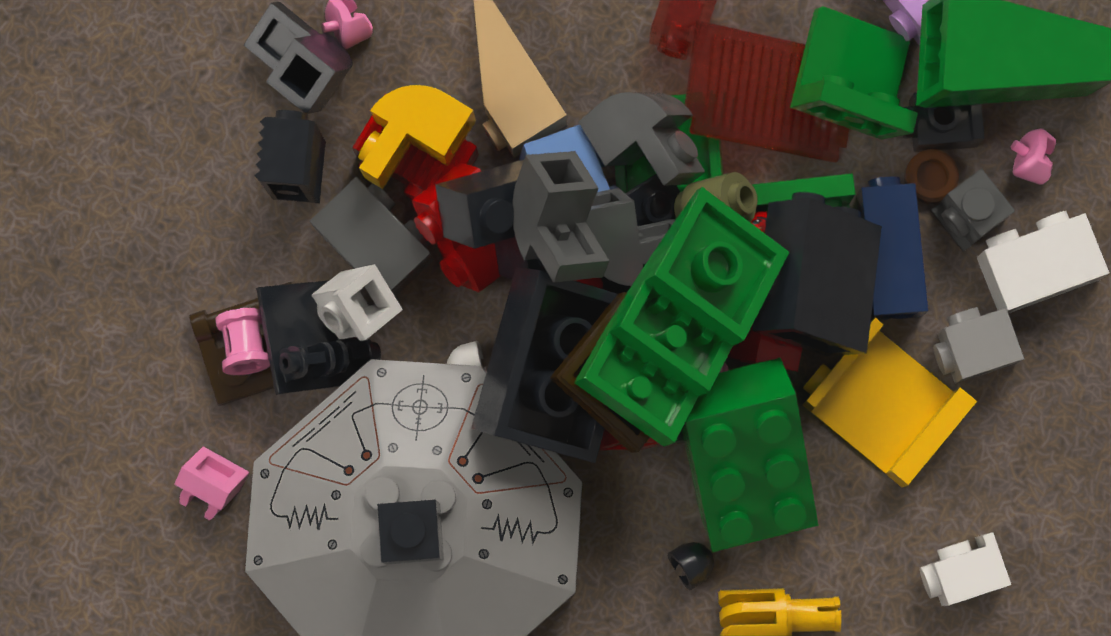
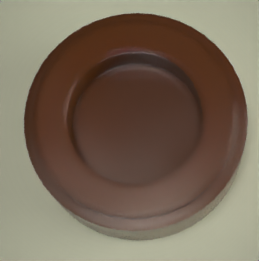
M935 149L924 150L916 154L908 163L904 173L905 184L915 183L917 200L927 204L941 202L950 191L957 187L959 181V171L955 161L945 152Z

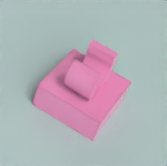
M203 446L181 467L174 485L183 489L180 494L181 505L186 507L194 496L208 503V509L204 517L211 520L241 490L249 472Z

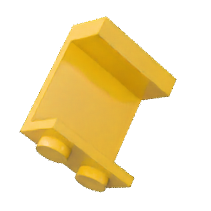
M875 318L870 323L867 354L843 355L832 370L825 364H822L803 387L810 394L803 403V406L903 488L910 484L977 401L961 387L955 391L947 387L879 330L884 324Z

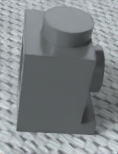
M982 168L950 191L938 205L930 210L962 252L1003 223L1015 212L1014 208Z

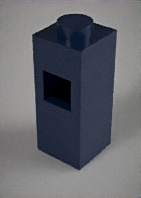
M895 176L871 179L868 181L869 187H862L856 196L857 210L861 212L860 218L882 226L871 321L875 318L882 321L922 317L928 312L916 184H901L900 177Z

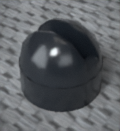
M696 542L684 543L668 553V559L674 570H676L679 564L686 575L679 576V578L689 590L705 582L713 571L714 559L712 552L703 544Z

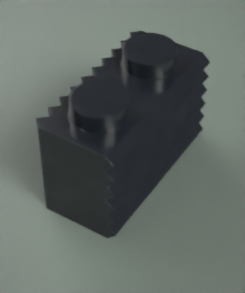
M277 110L275 117H265L260 121L264 128L259 132L263 139L258 142L262 150L257 155L261 160L255 164L260 171L254 176L273 200L320 203L326 141L315 121L308 120L307 113L295 110Z

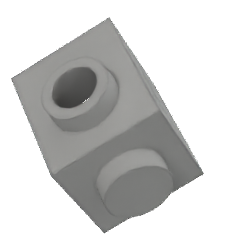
M978 307L947 317L949 326L937 333L940 343L933 345L940 371L943 375L951 373L955 384L1015 365L1024 359L1006 308L981 316Z

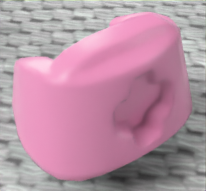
M329 0L325 9V19L327 22L321 24L323 33L334 32L338 42L345 49H349L371 37L373 27L367 16L362 13H354V17H351V13L357 9L354 0Z
M1040 128L1026 133L1020 142L1015 140L1011 145V149L1017 153L1013 165V175L1039 185L1046 183L1051 176L1053 164L1045 154L1051 155L1053 153L1056 139L1046 130Z

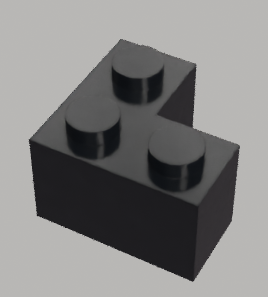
M524 160L435 184L443 236L445 238L474 249L494 243L499 275L513 280L516 267L547 272L540 259H523L515 237L513 226L514 208L512 206L513 194Z

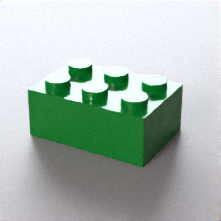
M781 358L720 372L711 390L697 398L682 428L698 509L712 552L819 526L797 397Z

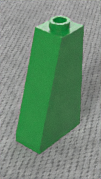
M929 0L922 5L916 106L931 108L1088 96L1111 83V28L1004 0Z

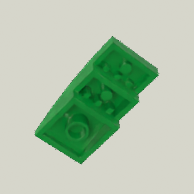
M705 188L697 189L628 290L574 383L663 447L675 443L697 398L711 390L732 347L745 340L789 251Z

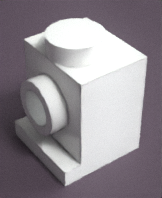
M375 264L341 271L312 294L317 303L319 318L339 339L358 337L360 341L366 340L403 310ZM365 286L376 305L368 306L359 290Z
M993 532L975 537L978 548L971 550L968 540L939 549L937 552L940 561L920 567L921 578L930 599L938 596L941 606H949L1011 585Z

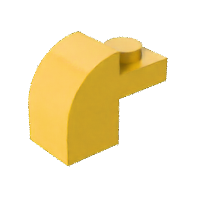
M424 85L404 86L387 93L370 110L374 121L384 127L381 134L377 131L372 132L365 141L358 156L363 161L359 169L365 179L383 189L411 144L448 166L476 123L473 109L439 89Z

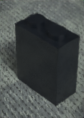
M796 192L792 194V200L769 202L765 234L788 250L789 254L753 322L752 331L825 356L867 354L882 226L860 218L861 212L857 209L825 204V197L816 193Z

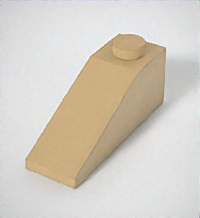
M474 0L483 102L486 116L489 119L482 124V127L497 151L507 147L513 158L521 154L523 144L554 134L567 125V114L493 0Z

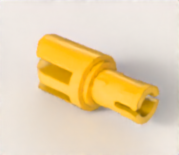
M784 588L720 590L718 592V603L722 607L719 612L721 627L724 628L720 633L721 636H792V632L841 631V610L838 611V608L841 606L839 596L833 598L791 599L790 594H785Z

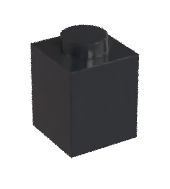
M436 499L377 504L381 563L399 564L444 560L440 503Z

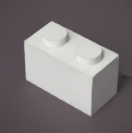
M1062 211L1037 221L1038 231L1019 237L1017 230L1013 229L986 240L988 249L977 256V260L997 310L1006 308L1009 314L1099 281L1109 274L1086 213L1069 219L1067 211Z

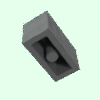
M355 177L309 222L353 269L375 264L396 297L433 261L431 253L426 249L431 243L422 236L411 219L403 225L390 212L396 204L383 189L373 183L367 188Z

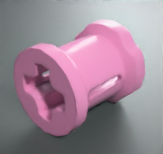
M240 308L229 310L215 318L218 330L223 333L226 359L222 361L224 373L229 375H246L260 372L270 367L268 353L264 352L260 330V325L262 324L260 309Z

